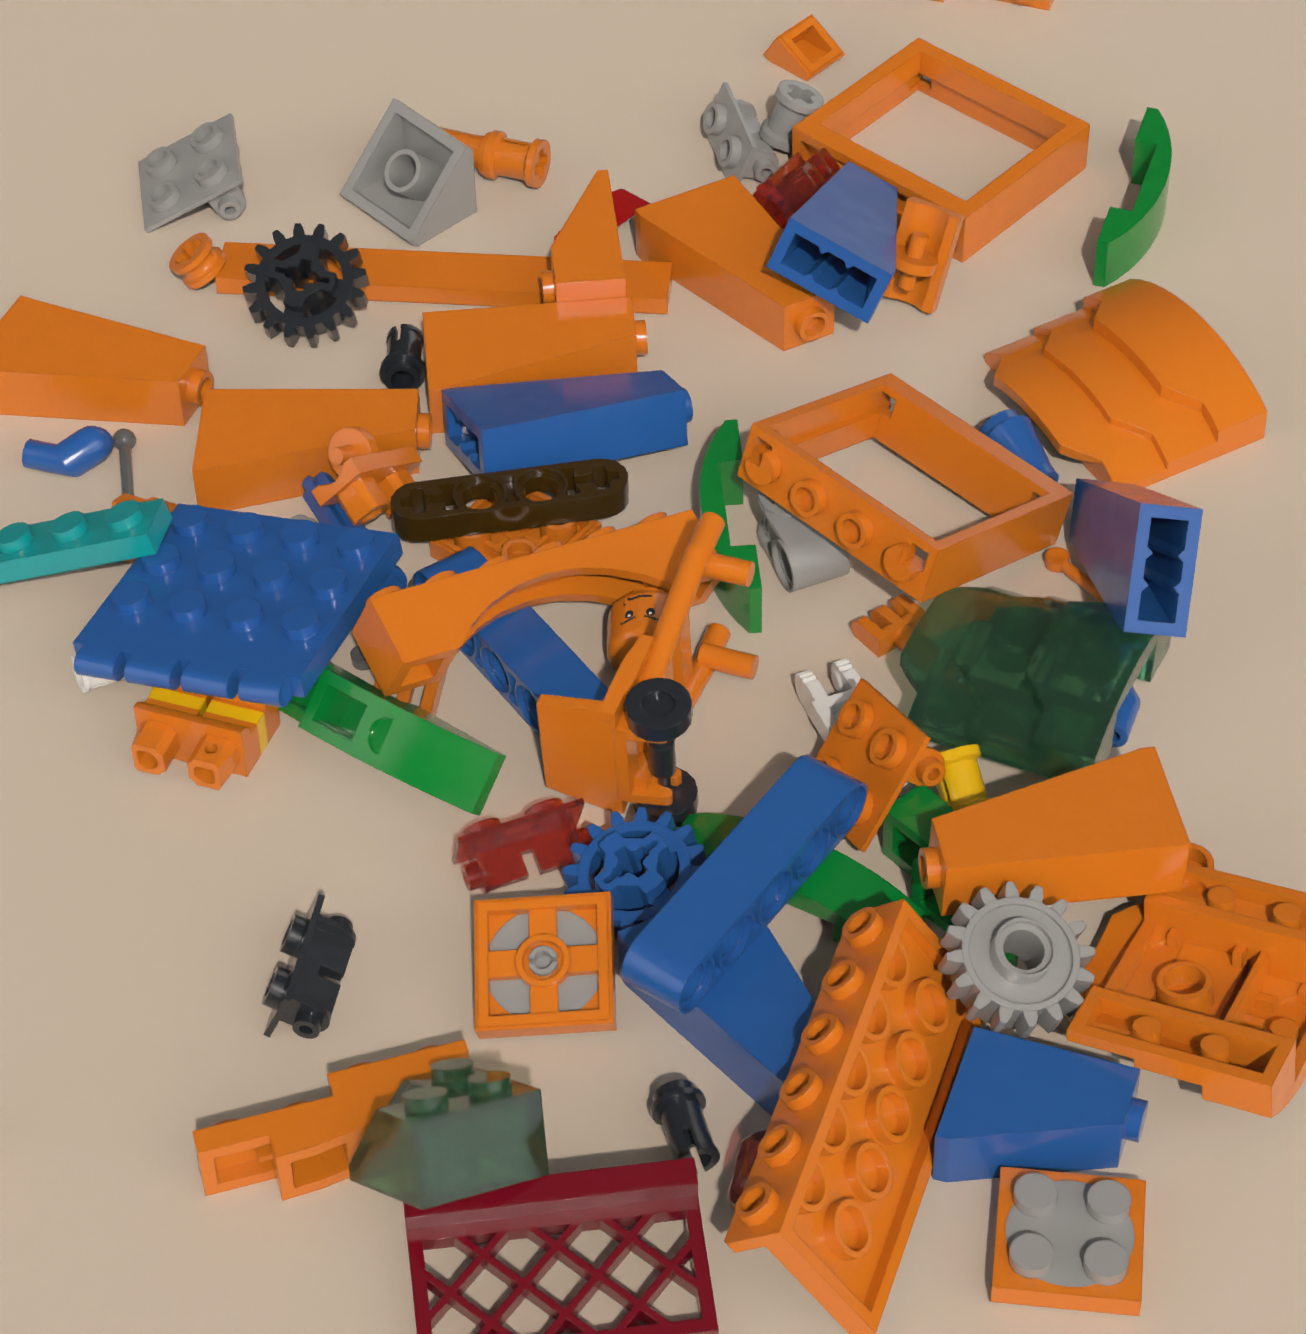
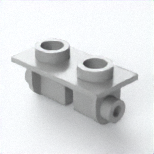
M727 82L722 83L714 102H710L705 110L703 117L704 132L707 134L725 178L735 175L740 181L743 177L756 179L761 182L770 181L777 173L779 160L770 145L763 141L759 134L761 125L754 106L744 100H736Z

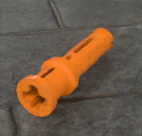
M440 127L473 149L474 168L478 169L484 178L496 180L500 176L524 180L528 187L536 189L540 188L545 182L551 161V148L547 140L537 138L531 143L507 138L505 132L493 130L482 136Z

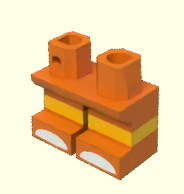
M181 685L176 690L153 687L145 702L138 701L133 706L137 732L131 745L134 766L138 771L159 776L161 773L166 772L172 759L187 762L189 778L197 785L219 790L232 773L248 777L281 724L279 708L241 701L238 694L234 699H226L184 692Z

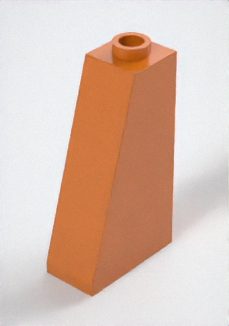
M735 175L635 209L636 253L642 260L672 262L673 280L782 351L834 333L835 305L766 267L784 230Z
M21 295L0 319V415L185 426L198 407L202 406L205 389H213L214 378L213 374L209 372L205 345Z
M623 297L422 312L432 434L445 433L441 391L443 389L638 372L637 355L648 354L647 330L645 320H634L632 298Z
M205 389L192 467L197 505L223 510H235L301 497L305 491L302 487L304 478L308 475L315 477L321 471L329 473L336 481L339 476L332 469L329 462L328 447L333 435L347 427H361L367 430L375 439L378 452L413 446L420 456L421 449H431L432 447L431 413H421L419 389ZM420 464L409 472L410 475L419 473Z
M1154 746L1139 748L932 818L929 846L919 849L918 866L923 888L934 890L941 916L954 915L963 902L972 906L971 902L979 890L984 887L989 889L997 899L1006 882H1014L1018 889L1019 897L1027 898L1035 885L1042 887V903L1045 905H1053L1061 899L1072 903L1179 892L1183 888L1191 843Z

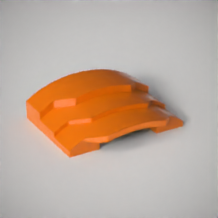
M1131 278L1088 295L1083 299L1082 309L1034 327V334L985 353V363L995 372L993 385L1007 394L1030 416L1059 454L1081 460L1085 468L1100 481L1130 483L1147 487L1264 438L1268 411L1250 377L1227 344L1188 304L1168 290L1145 280Z
M1187 863L1182 891L1146 895L1144 903L1130 906L1111 916L1095 949V956L1084 968L1095 975L1094 981L1084 994H1080L1084 999L1082 1004L1071 1017L1066 1016L1071 1022L1067 1028V1041L1134 1059V1067L1201 1085L1202 1099L1268 1118H1272L1281 1112L1294 1097L1306 1078V892Z

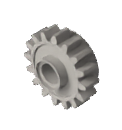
M1006 882L997 899L989 889L984 887L979 890L971 902L972 906L964 902L959 906L951 918L954 926L949 925L939 945L950 952L945 954L938 965L939 973L950 975L952 986L946 994L950 1000H961L968 1009L965 1016L966 1019L971 1022L979 1018L990 1024L991 1031L998 1033L1003 1028L1016 1029L1019 1038L1026 1039L1038 1023L1047 1033H1050L1063 1020V1015L1071 1017L1084 1001L1080 994H1084L1094 981L1095 975L1083 967L1088 965L1096 952L1095 947L1078 945L1077 939L1087 927L1085 922L1082 920L1067 924L1062 918L1068 902L1061 899L1050 908L1042 903V887L1035 885L1028 897L1022 898L1019 897L1018 889L1014 882ZM1004 953H1012L1020 957L1028 970L1013 966L1007 960Z

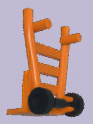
M706 512L701 515L684 551L653 635L641 634L622 660L604 700L540 695L536 706L547 788L611 812L618 811L620 814H624L630 802L633 803L635 812H637L639 807H645L650 822H656L667 811L672 813L676 827H680L689 814L697 812L699 802L698 788L695 779L687 771L676 767L675 740L684 734L691 725L693 708L714 671L753 680L759 664L758 655L725 648L731 633L727 627L719 623H711L707 626L692 659L689 612L702 578L706 577L749 587L755 572V563L752 561L713 552L725 527L724 520L718 514Z

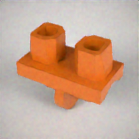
M915 196L908 198L896 235V272L883 296L908 302L928 314L935 312L965 216Z
M361 427L343 428L333 435L328 447L329 462L339 477L333 483L318 485L311 492L320 507L340 503L353 526L367 524L383 512L388 519H392L391 496L401 486L415 482L409 472L420 464L422 460L413 446L378 452L375 439L367 430Z

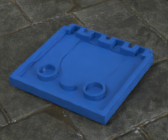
M178 503L171 513L173 519L157 554L139 557L133 562L73 641L76 652L74 671L78 675L120 681L125 677L128 683L176 690L181 685L184 692L226 699H234L238 694L241 701L282 708L286 707L293 696L302 698L307 696L358 621L367 599L379 590L402 556L403 550L399 534L369 530L363 527L354 528L318 523L310 520H296L260 515L253 512H238Z

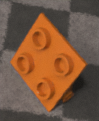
M863 678L859 680L849 700L841 708L837 721L815 759L867 785L868 792L863 811L853 828L845 836L860 851L865 853L906 781L917 786H935L943 780L946 769L942 754L936 749L927 746L931 738Z

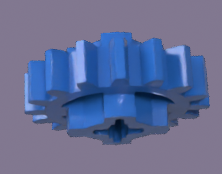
M639 807L634 821L624 822L621 814L615 811L611 813V828L604 831L599 826L590 824L587 829L592 842L589 845L572 843L570 847L575 864L564 866L562 869V874L568 887L564 894L610 891L614 910V940L618 936V931L653 919L707 859L703 844H697L692 827L687 824L677 829L672 813L665 811L656 822H650L646 808ZM675 883L673 889L670 891V886Z

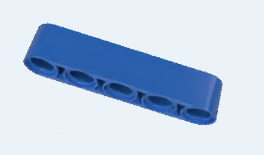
M468 546L416 571L413 575L414 586L425 583L429 578L443 571L452 570L459 574L477 569L487 562V559L474 547ZM531 606L496 619L474 634L460 649L539 737L540 731L536 703L541 694L603 701L608 691L603 682Z
M807 754L800 756L638 934L625 955L621 969L622 981L680 1013L687 1014L691 1012L850 832L863 811L868 792L867 785Z

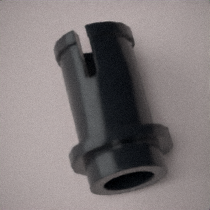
M401 324V336L398 340V330L394 326L387 333V356L381 362L379 372L381 380L388 389H417L422 385L426 377V366L421 359L424 344L423 333L413 325Z
M684 1079L673 1080L661 1085L653 1094L654 1102L650 1107V1114L656 1124L663 1126L674 1160L692 1158L690 1149L696 1147L705 1172L710 1170L720 1160V1153L713 1142L703 1114V1109L706 1106L704 1093L700 1089L694 1088L692 1082Z

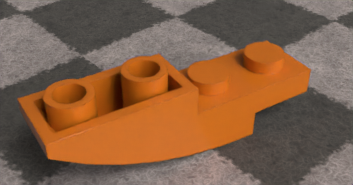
M465 1039L444 1045H430L416 1052L372 1063H357L347 1069L327 1073L330 1097L310 1102L299 1101L289 1104L282 1109L242 1119H227L218 1122L214 1126L192 1131L205 1195L209 1196L276 1179L282 1201L323 1189L358 1175L393 1157L437 1127L472 1094L469 1050Z

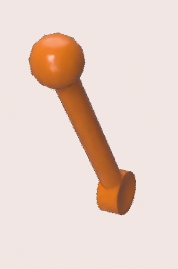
M1053 547L1046 551L1045 567L1049 571L1055 573L1063 572L1105 605L1091 578L1069 562L1070 555L1066 549Z

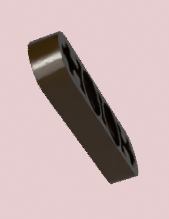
M590 459L412 482L401 486L391 496L392 524L395 532L403 539L413 542H425L608 518L625 510L629 503L628 472L617 461ZM568 490H575V494H568ZM535 491H549L556 495L547 501H533L526 497ZM474 499H489L495 502L494 505L485 509H472L465 505ZM453 505V510H446V506ZM418 510L424 511L422 513H414V511Z

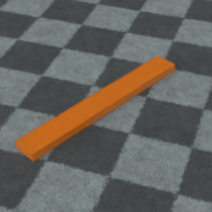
M225 242L222 251L226 254V261L223 268L215 276L217 293L244 295L242 287L253 283L248 280L244 270L245 265L260 264L261 262L254 248L259 244L271 249L276 244ZM357 248L363 260V264L359 268L366 269L370 283L359 289L365 292L368 301L496 307L542 304L541 271L552 270L551 257ZM328 259V271L336 273L338 279L343 280L341 269ZM623 260L626 278V297L632 298L633 312L668 314L673 279L672 262ZM309 280V283H315V284H316L315 281ZM296 288V289H297V291H303L304 288ZM269 291L270 296H276L274 292Z

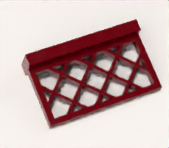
M694 1157L402 1191L417 1334H432V1329L451 1307L481 1328L477 1334H513L502 1325L525 1298L555 1319L544 1334H562L566 1328L574 1334H719L698 1198V1177ZM685 1220L688 1241L671 1261L641 1240L654 1223ZM626 1226H634V1227L630 1230V1232H629L628 1230H626L625 1228H623V1227H626ZM601 1230L620 1243L598 1270L568 1249L581 1232ZM561 1234L557 1240L550 1236ZM528 1238L545 1250L546 1253L525 1278H522L494 1257L509 1240ZM488 1243L483 1249H482L481 1247H479L478 1245H476V1244ZM455 1247L473 1261L451 1287H448L425 1270L423 1250ZM630 1252L661 1272L640 1299L609 1278ZM690 1258L694 1277L682 1269ZM557 1260L588 1281L566 1308L535 1287ZM484 1269L514 1290L491 1317L462 1297L463 1293ZM673 1281L697 1298L700 1318L670 1322L650 1307ZM428 1290L440 1298L431 1310L429 1309ZM598 1290L629 1311L615 1329L596 1331L576 1317ZM640 1319L648 1324L635 1326Z

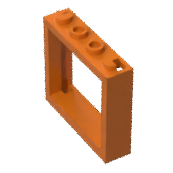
M917 38L792 127V171L822 187L848 161L854 163L898 188L897 228H899L906 201L912 196L964 215V221L952 257L963 263L1086 169L1090 124L921 38ZM923 75H925V76H927L928 78H930V79H931V82L928 81V80H926V79H924V78H923ZM919 90L1028 146L1033 151L965 201L850 139Z
M892 373L752 423L737 476L920 603L1056 544L1074 494ZM891 398L896 400L893 411H890L892 405L890 403ZM875 438L992 518L936 541L817 459L865 440ZM917 546L928 553L926 561L915 554Z

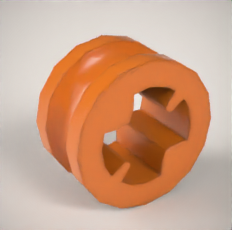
M198 233L185 240L176 249L169 261V268L176 275H183V282L189 289H198L209 283L220 272L226 261V254L219 247H212V240L206 233Z

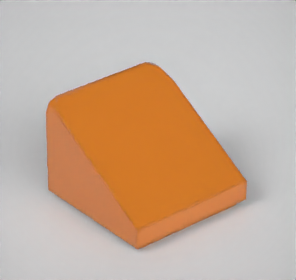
M811 14L776 37L763 55L771 63L808 82L840 60L845 53Z

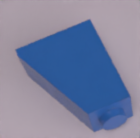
M974 1027L935 1135L932 1179L942 1182H958L1000 1178L1001 1167L1055 1172L1118 1167L1126 1140L1139 1143L1146 1120L1149 1101L1137 1098L1141 1069Z

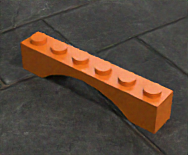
M692 509L669 516L665 512H658L644 518L637 525L616 530L613 526L603 527L591 533L585 539L568 544H563L562 541H552L539 547L532 554L510 559L506 555L498 556L474 570L459 574L452 570L443 571L432 576L425 583L401 589L399 586H389L375 592L367 599L365 607L351 633L385 697L434 683L442 679L455 655L474 634L496 619L522 608L556 601H590L614 605L616 601L633 590L643 587H654L669 593L684 551L699 520ZM703 577L692 607L705 603L719 583V580Z

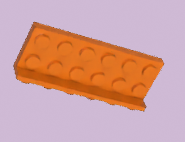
M905 899L877 907L862 908L853 913L845 922L842 928L841 939L829 970L822 980L819 996L808 1024L801 1034V1042L788 1076L780 1088V1097L766 1133L758 1145L756 1159L744 1190L736 1202L735 1213L724 1239V1242L735 1253L766 1247L849 1334H876L933 1169L935 1135L973 1028H981L983 1020L979 1018L970 1022L965 1018L968 1009L961 1000H950L946 993L952 986L950 975L939 973L938 965L945 954L950 951L939 945L940 939Z

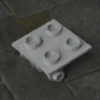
M231 113L214 122L200 125L188 136L167 147H159L153 150L146 158L138 162L144 229L147 233L206 202L211 205L216 213L229 220L237 218L246 207L245 195L241 191L243 176L239 162V146L236 139L234 116Z

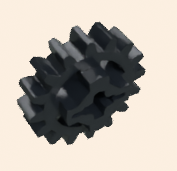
M295 223L293 237L287 239L280 231L275 230L272 234L276 245L269 249L258 244L254 249L261 261L260 264H246L244 268L248 280L253 282L242 287L247 302L253 303L248 308L255 323L265 321L263 328L271 339L283 330L288 347L294 348L299 337L306 336L311 348H318L319 335L327 333L336 342L340 339L337 326L341 322L355 327L358 323L352 307H367L368 304L365 292L359 289L370 284L366 269L359 268L363 264L359 250L355 248L347 251L349 245L346 236L341 232L331 240H328V233L323 224L317 225L313 235H306L301 223ZM328 259L341 269L343 280L338 279L336 273L328 271ZM309 280L315 281L316 284H315V283H309ZM296 288H304V289H303V291H297ZM269 291L274 292L277 298L284 300V313L277 309L270 301Z

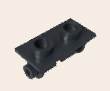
M320 893L306 917L294 914L283 937L279 951L290 955L286 968L280 966L275 968L262 999V1005L272 1008L263 1034L267 1037L271 1036L279 1021L292 1025L293 1031L298 1036L307 1039L316 1038L320 1032L326 1030L330 1025L331 1015L341 985L317 975L319 973L339 982L342 980L352 949L356 943V934L353 931V924L347 918L342 916H331L328 918L320 915L325 895Z

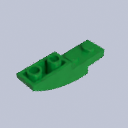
M332 662L328 663L305 698L293 696L286 707H278L280 711L299 721L298 727L324 742L414 788L474 815L480 816L506 758V755L417 705L402 702L391 695L385 697L382 690Z

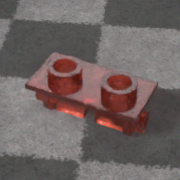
M552 798L531 806L525 811V816L504 823H501L499 818H488L467 827L462 832L463 836L457 837L451 860L453 865L469 861V864L461 866L462 877L468 891L480 888L482 893L485 894L527 880L529 873L522 856L532 853L540 875L575 864L570 851L572 843L589 845L592 842L587 826L578 829L576 827L585 805L583 798L564 804L562 799Z

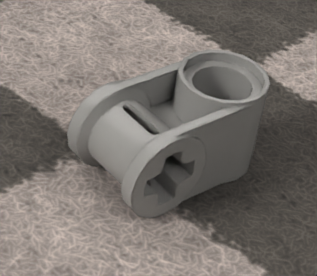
M759 491L758 503L764 518L758 526V542L772 562L777 576L786 591L791 593L847 575L850 572V556L847 551Z

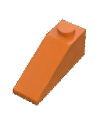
M608 170L596 171L551 245L552 270L541 271L543 303L626 297V278Z

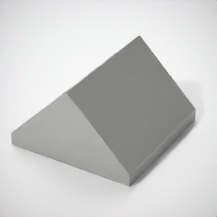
M393 98L341 190L340 195L403 239L418 247L477 212L473 149L401 101Z

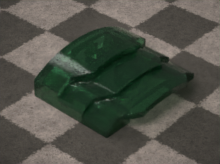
M987 586L985 588L956 587L936 596L916 625L901 653L900 666L907 680L917 693L908 718L931 738V742L950 748L978 744L981 757L1047 778H1053L1108 759L1111 754L1118 710L1136 678L1151 682L1169 650L1171 636L1121 631L1104 602L1070 601L1056 596H1047L1045 598L1029 597L996 586Z

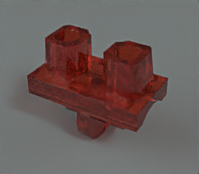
M824 147L806 161L797 152L759 184L753 196L778 225L785 229L790 217L841 168Z

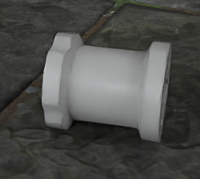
M783 80L779 83L775 92L778 99L771 117L763 120L759 134L771 147L792 153V127L823 106L824 100L816 89L806 83L797 80Z

